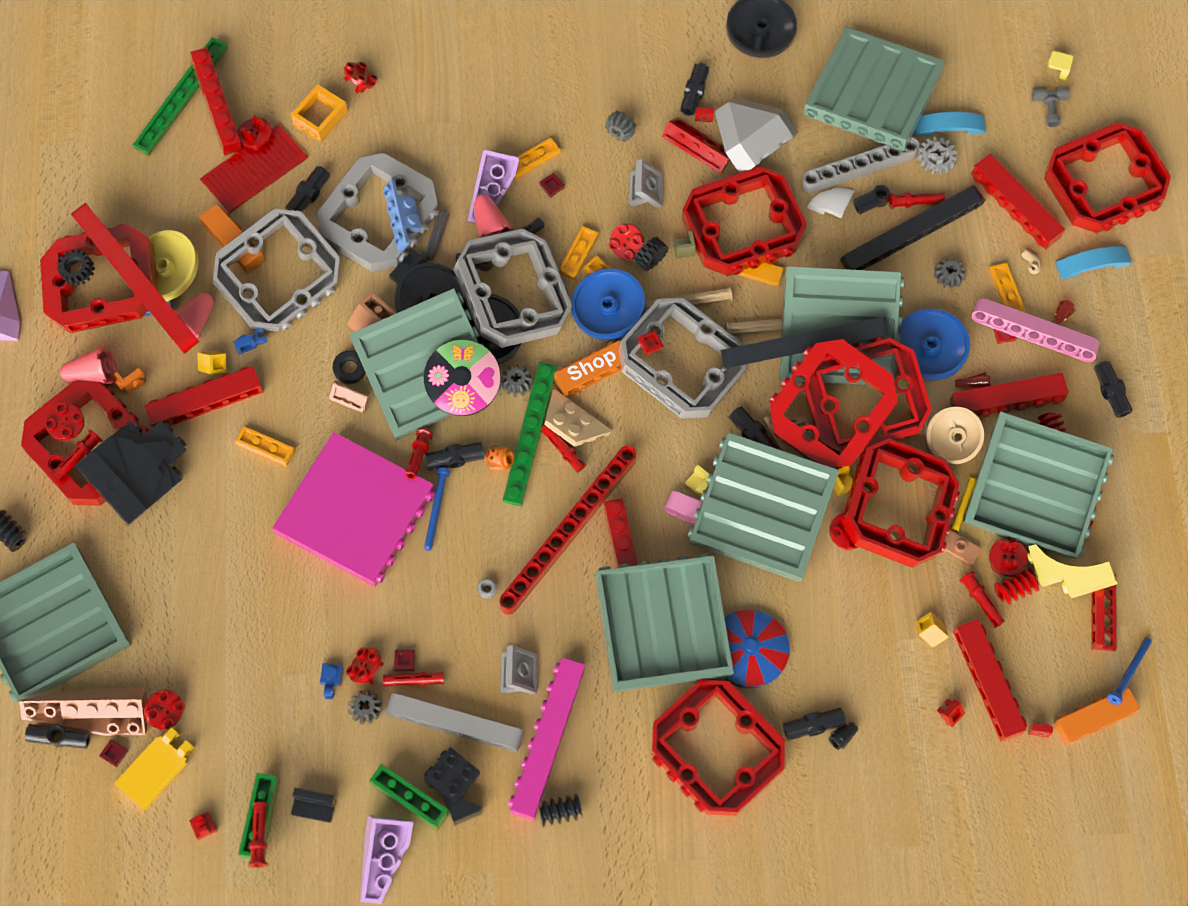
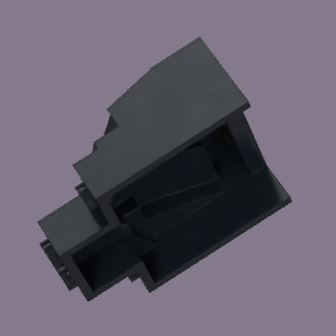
M129 421L75 465V469L85 477L122 518L127 527L182 480L180 478L181 472L175 466L171 468L170 464L186 452L185 446L187 444L181 437L176 438L172 432L174 430L167 422H158L147 433L142 435L141 432L143 430L140 426Z

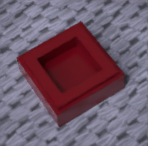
M555 173L539 182L541 188L550 198L565 189V185Z
M395 650L394 671H415V650Z
M110 739L99 757L117 768L129 750Z

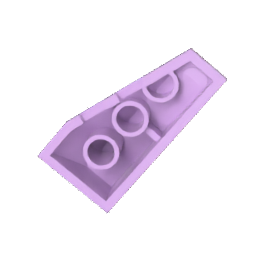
M483 150L468 222L476 223L473 203L478 196H490L496 205L499 204L516 175L519 162L518 157Z
M0 271V340L18 341L21 321L17 311L18 307L14 297L11 275L9 271Z
M368 814L364 840L360 902L382 903L392 882V877L401 863V858L409 847L413 822L389 816Z

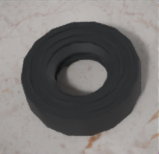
M347 350L341 352L333 361V373L342 383H357L366 373L355 351ZM345 362H354L357 365L356 370L353 373H345L342 370Z

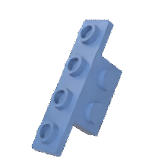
M390 180L384 187L383 194L386 198L387 211L390 215L391 228L394 232V242L397 245L398 252H402L409 245L407 231L419 232L422 226L415 196L398 195L395 180Z

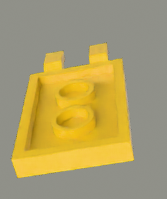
M172 727L163 737H156L114 783L144 811L186 767V758L194 750V747L187 740L178 748V751L172 746L180 736Z

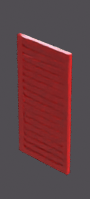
M279 124L272 128L273 136L260 150L244 147L200 178V181L229 214L308 159V156Z

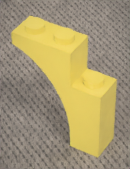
M1036 544L1029 546L1030 553H1027L1029 562L1034 564L1036 570L1034 573L1038 582L1043 587L1064 581L1061 583L1064 593H1068L1071 598L1118 584L1110 562L1089 567L1069 566L1049 558Z

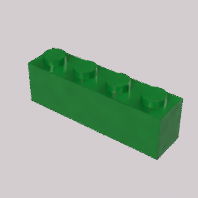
M383 764L378 767L369 780L374 788L436 831L440 829L449 816L448 809Z
M256 773L238 852L242 859L251 860L249 844L253 839V804L255 802L267 803L265 842H267L280 784L277 776Z

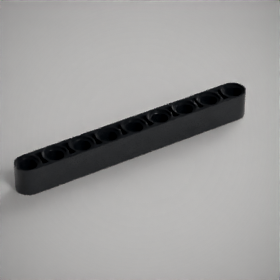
M973 185L842 256L840 262L846 270H865L979 208L984 204L985 198L976 186Z
M887 316L720 351L723 366L726 369L804 353L808 346L813 347L815 343L840 339L847 343H853L891 334Z

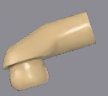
M1026 249L1021 256L1028 261L1029 272L1037 274L1041 269L1040 259Z

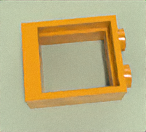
M317 84L291 113L292 123L297 129L307 132L308 136L312 139L316 138L322 142L348 110L345 101ZM317 100L333 109L319 127L303 118V115Z

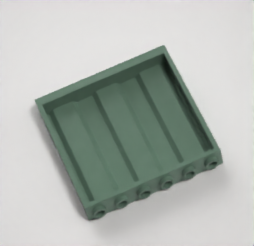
M845 27L805 103L804 115L828 125L839 127L845 131L853 132L859 136L875 140L878 143L905 151L944 72L946 61Z
M787 266L785 269L782 337L887 316L891 335L884 337L885 339L891 338L900 343L901 335L898 334V326H901L902 315H899V307H902L903 304L900 288L904 286V277H901V272ZM868 339L849 344L855 348V345L858 343L866 342V344L874 343L873 339ZM803 353L780 358V381H784L786 377L791 378L794 373L791 371L798 361L801 363L805 358ZM893 355L873 360L891 373L895 380L898 372L896 371ZM845 369L821 375L823 383L868 385L863 380L857 383L848 382L844 377ZM849 369V374L851 377L856 378L859 376V371L857 369ZM796 377L795 381L804 382L805 379L803 377Z
M454 289L349 334L396 440L415 433L419 428H426L453 416L437 408L430 400L424 386V370L429 357L443 344L454 340H471L478 343L476 338L479 337L475 326L471 328L469 323L472 320L467 309L463 310L461 305L464 303L460 292L456 293Z
M1000 412L997 416L963 523L1030 546L1036 544L1042 550L1077 560L1078 557H1082L1085 550L1083 542L1085 538L1089 537L1091 528L1088 526L1090 520H1094L1097 509H1094L1096 501H1100L1103 491H1100L1102 483L1105 484L1108 478L1106 469L1113 462V448Z
M728 432L726 438L722 437L719 446L722 449L720 456L716 455L713 466L716 467L714 473L710 472L706 482L710 484L708 490H703L700 499L703 502L701 509L697 508L694 519L697 520L695 527L691 526L687 535L690 538L689 544L801 583L839 470Z
M75 543L62 548L0 582V669L3 672L0 676L5 685L9 684L11 688L9 694L14 702H19L20 699L43 695L131 646Z
M705 553L696 555V558L691 559L688 556L678 557L676 561L660 559L657 560V563L650 564V561L639 562L638 566L621 564L615 569L605 566L600 567L599 571H596L594 576L612 693L729 677L734 674L714 556H708Z

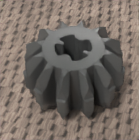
M616 111L607 118L605 128L612 137L617 138V140L626 141L634 135L637 125L629 115Z
M949 257L946 258V261L941 259L934 269V278L938 279L937 284L943 283V289L947 285L950 289L954 288V285L959 287L961 282L964 281V274L966 273V268H962L963 262L957 263V258L953 261Z
M517 364L516 368L513 369L512 366H509V371H503L501 385L503 390L506 389L507 395L513 392V396L516 397L517 393L523 396L524 391L529 392V385H532V379H530L531 373L526 372V367L519 369Z
M367 690L365 695H363L362 691H359V697L352 695V699L355 702H348V706L351 707L348 712L350 715H354V721L360 719V724L363 725L365 719H367L369 724L372 723V717L376 720L379 719L376 713L382 712V708L378 707L382 704V701L377 700L378 695L376 693L371 695L370 690ZM362 705H365V706L368 705V706H369V709H368V710H366L365 708L362 709L361 706H362Z

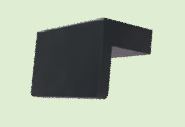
M413 250L389 274V278L398 284L401 277L410 268L418 264L428 263L427 254L423 252L420 255Z
M294 788L292 816L331 823L337 800L334 795Z

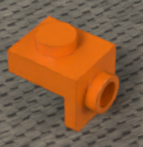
M139 368L124 379L117 372L114 373L117 379L114 381L120 390L125 389L128 394L142 387L144 382L147 381Z

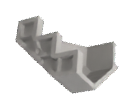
M733 97L728 103L715 111L725 152L739 173L756 166L762 159L775 152L782 144L791 140L798 133L782 109Z

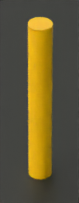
M970 478L951 528L952 531L958 532L976 483L974 478Z

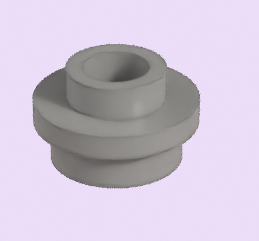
M484 579L479 582L477 591L482 598L489 599L496 594L497 586L494 581ZM485 587L491 588L489 592H485L483 589Z

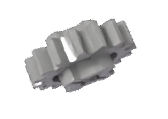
M934 137L933 141L928 138L926 143L922 142L917 153L919 154L917 160L921 161L920 167L925 166V171L931 170L932 175L935 171L939 175H941L942 171L948 173L949 169H953L957 160V151H953L955 146H950L949 140L944 142L943 137L940 140Z

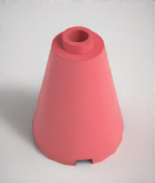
M480 195L476 198L473 204L478 238L514 231L512 225L490 196Z
M199 293L175 310L176 314L197 339H199L214 306L213 297L208 293Z
M99 347L64 363L60 369V375L66 382L114 383L116 378L113 377V371H117L114 356L111 351L106 350L108 347Z

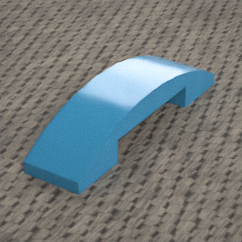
M942 112L924 115L914 131V136H932L933 132L967 131L968 134H985L984 116L968 112Z
M1114 246L1078 253L1057 261L1055 264L1062 280L1079 276L1081 272L1108 266L1117 268L1131 265L1132 262L1126 247Z

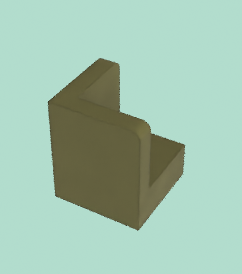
M692 230L688 231V237L673 239L676 259L694 256L695 241Z

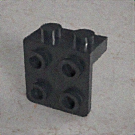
M449 747L447 751L444 750L439 755L438 762L427 769L424 774V781L429 787L437 789L451 802L457 803L479 777L480 771Z

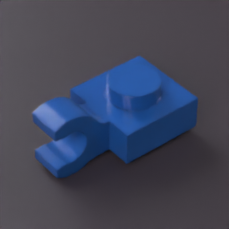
M263 328L257 329L253 336L251 334L243 335L233 341L239 355L255 349L256 345L268 342L266 336L259 338V335L264 334Z
M322 663L320 684L325 685L323 694L325 699H333L334 687L341 686L342 665Z

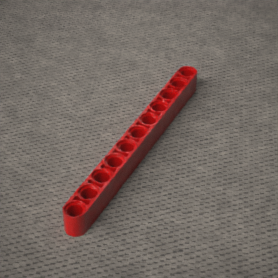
M84 203L71 213L73 218L180 350L186 354L199 343L198 339L91 208Z
M624 446L618 451L504 591L499 600L500 609L503 613L510 615L516 612L631 470L636 462V451L633 447ZM628 454L631 455L632 458L626 460L623 458V456ZM619 469L621 472L618 474H614L611 472V470ZM601 483H607L609 487L601 488L599 485ZM594 497L597 499V501L595 503H591L588 501V499ZM584 512L586 515L584 517H577L576 513ZM567 526H571L574 528V530L572 532H566L564 528ZM554 541H560L562 545L559 547H555L552 545V543ZM546 555L550 557V560L543 562L540 560V557ZM535 570L538 574L531 577L528 575V572ZM523 585L526 589L519 592L516 590V587ZM506 600L514 602L510 607H506L503 603Z

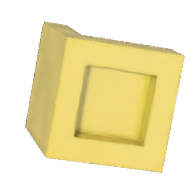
M1052 51L1048 63L1050 68L1061 70L1059 79L1066 80L1070 72L1073 56Z
M697 465L694 473L685 482V486L701 498L703 490L707 491L710 485L706 483L709 473Z

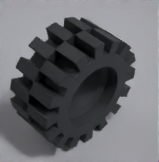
M653 237L638 250L639 252L636 253L634 261L644 271H649L654 266H657L659 261L663 260L662 258L666 256L669 248L659 237Z
M72 249L69 250L70 254L67 252L63 253L65 257L61 256L59 258L61 262H57L59 275L72 286L74 284L80 286V282L86 284L84 280L87 279L89 281V275H94L91 271L95 270L92 259L79 249H75V252ZM81 262V268L77 272L71 273V267L75 263Z

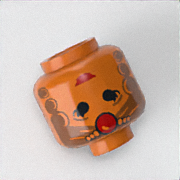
M492 446L485 454V462L491 470L506 471L514 463V454L507 446Z

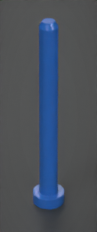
M437 468L439 477L424 546L426 551L432 549L446 477H449L451 472L447 468Z
M1147 637L1143 640L1115 691L1109 693L1107 699L1110 703L1114 705L1121 704L1123 700L1121 695L1151 645V638Z

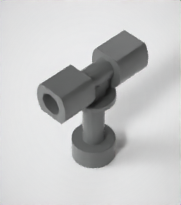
M1033 87L1031 92L1032 101H1044V104L1048 105L1049 115L1046 116V125L1048 127L1059 126L1061 120L1060 115L1056 114L1055 104L1059 101L1069 100V87H1056L1055 90H1046V87Z

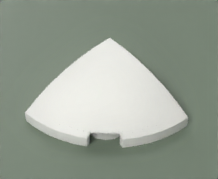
M832 188V190L816 195L810 201L807 208L823 215L827 212L842 218L855 191L846 188Z

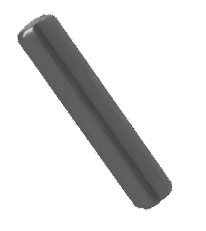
M439 211L424 252L427 254V260L434 259L449 218L447 211Z

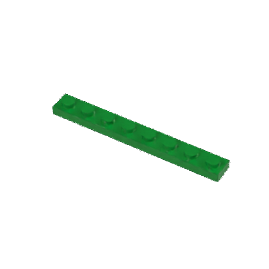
M211 37L204 47H208L214 66L228 49L226 43L214 37ZM192 64L133 143L134 149L149 156L200 86Z
M538 363L514 454V463L511 466L503 496V503L522 507L554 383V373L557 371L556 365Z

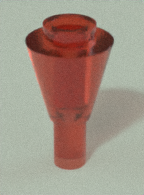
M1068 300L1060 301L1052 323L1060 325L1076 311L1074 304Z
M986 372L967 379L955 380V387L968 386L969 388L976 389L991 386L990 375H986Z

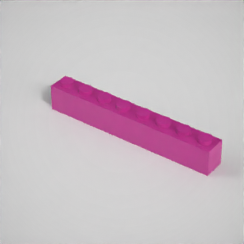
M562 658L560 663H556L553 674H556L554 682L550 681L547 693H550L548 700L543 701L541 707L543 715L541 719H537L534 728L537 731L535 738L531 737L528 749L531 750L528 757H524L521 766L524 769L523 774L518 776L515 783V788H518L516 795L511 796L508 807H511V814L532 821L535 820L585 671L584 664Z

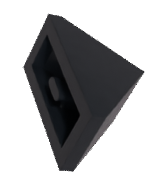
M443 795L454 825L479 816L483 812V808L462 798L457 803H453Z

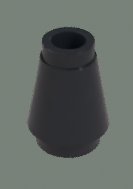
M849 722L831 732V736L828 738L830 744L837 750L844 749L858 732V727L853 722Z

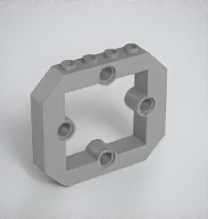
M381 153L358 158L319 209L317 215L321 235L332 249L371 272L395 268L408 256L409 251L417 246L420 236L427 232L431 221L436 220L439 209L433 180L389 155ZM372 174L386 182L395 180L398 195L407 196L409 194L421 201L417 209L422 229L419 232H407L409 245L402 252H398L394 239L386 250L382 251L369 243L367 233L363 229L356 228L350 232L336 224V221L347 207L353 208L358 205V192Z
M273 209L216 253L213 284L251 329L263 328L264 331L279 332L283 329L285 331L293 324V320L296 318L301 319L305 316L307 309L311 306L315 308L322 302L321 299L325 295L329 297L336 291L340 257L302 212ZM284 225L298 241L297 254L299 258L305 261L313 259L324 274L305 289L295 291L290 301L268 316L257 303V287L251 283L242 285L228 267L246 253L252 255L260 253L263 248V240ZM256 240L259 244L253 247L249 245V242ZM304 246H309L312 249V251L306 253L302 250V248ZM251 291L254 295L251 298H247L243 293ZM304 297L307 302L301 304L297 301V298Z
M525 229L468 240L455 264L454 272L479 336L502 348L557 335L572 307L571 297L567 295L565 282L561 280L559 267L554 262L552 249L548 247L545 240ZM529 253L538 276L537 286L544 292L551 311L538 314L533 308H525L517 319L497 324L488 302L491 288L486 283L480 282L474 264L492 261L495 266L504 267L508 264L511 256Z
M684 298L657 299L620 342L618 349L622 373L681 419L708 417L742 377L747 368L746 365L724 369V366L722 369L710 368L702 380L704 390L694 401L672 384V376L668 371H656L636 356L642 350L637 339L639 336L655 330L661 340L665 333L663 325L672 317L691 331L698 342L706 343L720 355V350L742 346L743 344L736 336L725 331L723 326L712 321L706 313L698 310L692 302ZM658 380L663 381L665 384H660Z

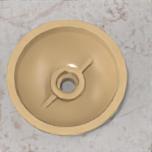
M949 407L941 410L932 418L927 428L926 437L928 446L934 456L946 460L949 464H962L970 461L980 452L984 443L985 433L981 420L972 411L962 407ZM958 433L962 435V438L960 440H956L955 438L956 434Z

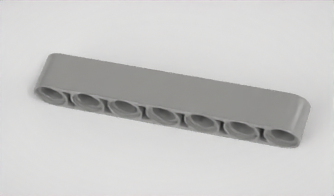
M911 137L905 151L885 145L809 170L803 175L801 188L806 193H814L911 161L917 155L919 142Z
M395 693L391 694L385 714L397 719L518 752L524 731L512 726Z

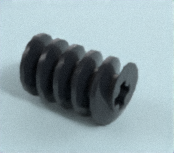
M1 510L0 541L7 548L9 547L11 552H15L24 545L27 531H21L22 526L17 525V521L11 520L12 517L6 515L7 512L5 510Z
M574 794L573 800L567 795L565 802L561 797H558L557 803L551 798L549 805H547L545 800H542L541 807L539 806L543 827H545L546 820L553 825L554 819H557L558 823L561 824L562 817L567 822L570 821L571 815L575 821L578 820V814H581L583 818L578 794Z

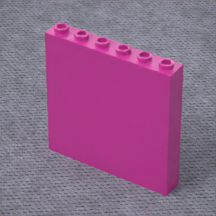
M333 432L274 524L273 530L276 535L376 587L378 583L381 584L386 576L385 571L388 566L391 567L395 562L397 551L403 549L407 535L412 534L416 526L414 523L423 516L426 509L424 508L425 505L434 498V485L419 476L415 480L407 479L404 476L406 472L404 468Z

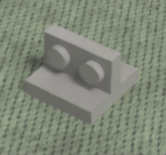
M643 159L637 160L636 170L630 172L629 204L635 207L649 202L656 208L661 207L663 203V174Z
M514 645L507 646V652L502 653L500 692L506 694L522 691L528 694H536L538 654Z

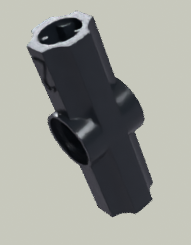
M704 63L694 64L690 80H687L684 98L680 107V112L686 116L695 115L699 100L703 97L705 81L709 73V67Z
M316 166L306 181L302 180L296 188V194L285 207L286 210L303 213L309 203H314L317 200L320 189L329 179L330 173L325 168Z
M1103 361L1096 365L1093 369L1100 381L1102 396L1105 400L1109 401L1116 418H1122L1132 413V407L1125 395V385L1121 379L1117 378L1110 361Z
M742 406L736 408L729 415V419L741 431L743 438L779 449L766 434L764 426L758 420L755 421Z
M482 442L463 446L461 444H452L443 450L425 453L428 471L443 467L459 468L467 462L485 459Z
M840 707L822 713L819 711L804 715L803 718L783 723V730L787 741L807 735L809 737L820 735L826 732V730L845 725L846 721Z
M29 724L25 731L26 742L54 745L58 748L73 747L87 749L91 739L90 731L62 728L58 725ZM62 732L61 738L54 741L56 733Z

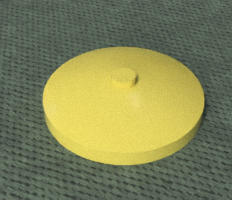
M173 230L157 232L148 238L154 244L158 292L166 301H170L185 292L193 282L198 270L199 256L194 243L184 234Z

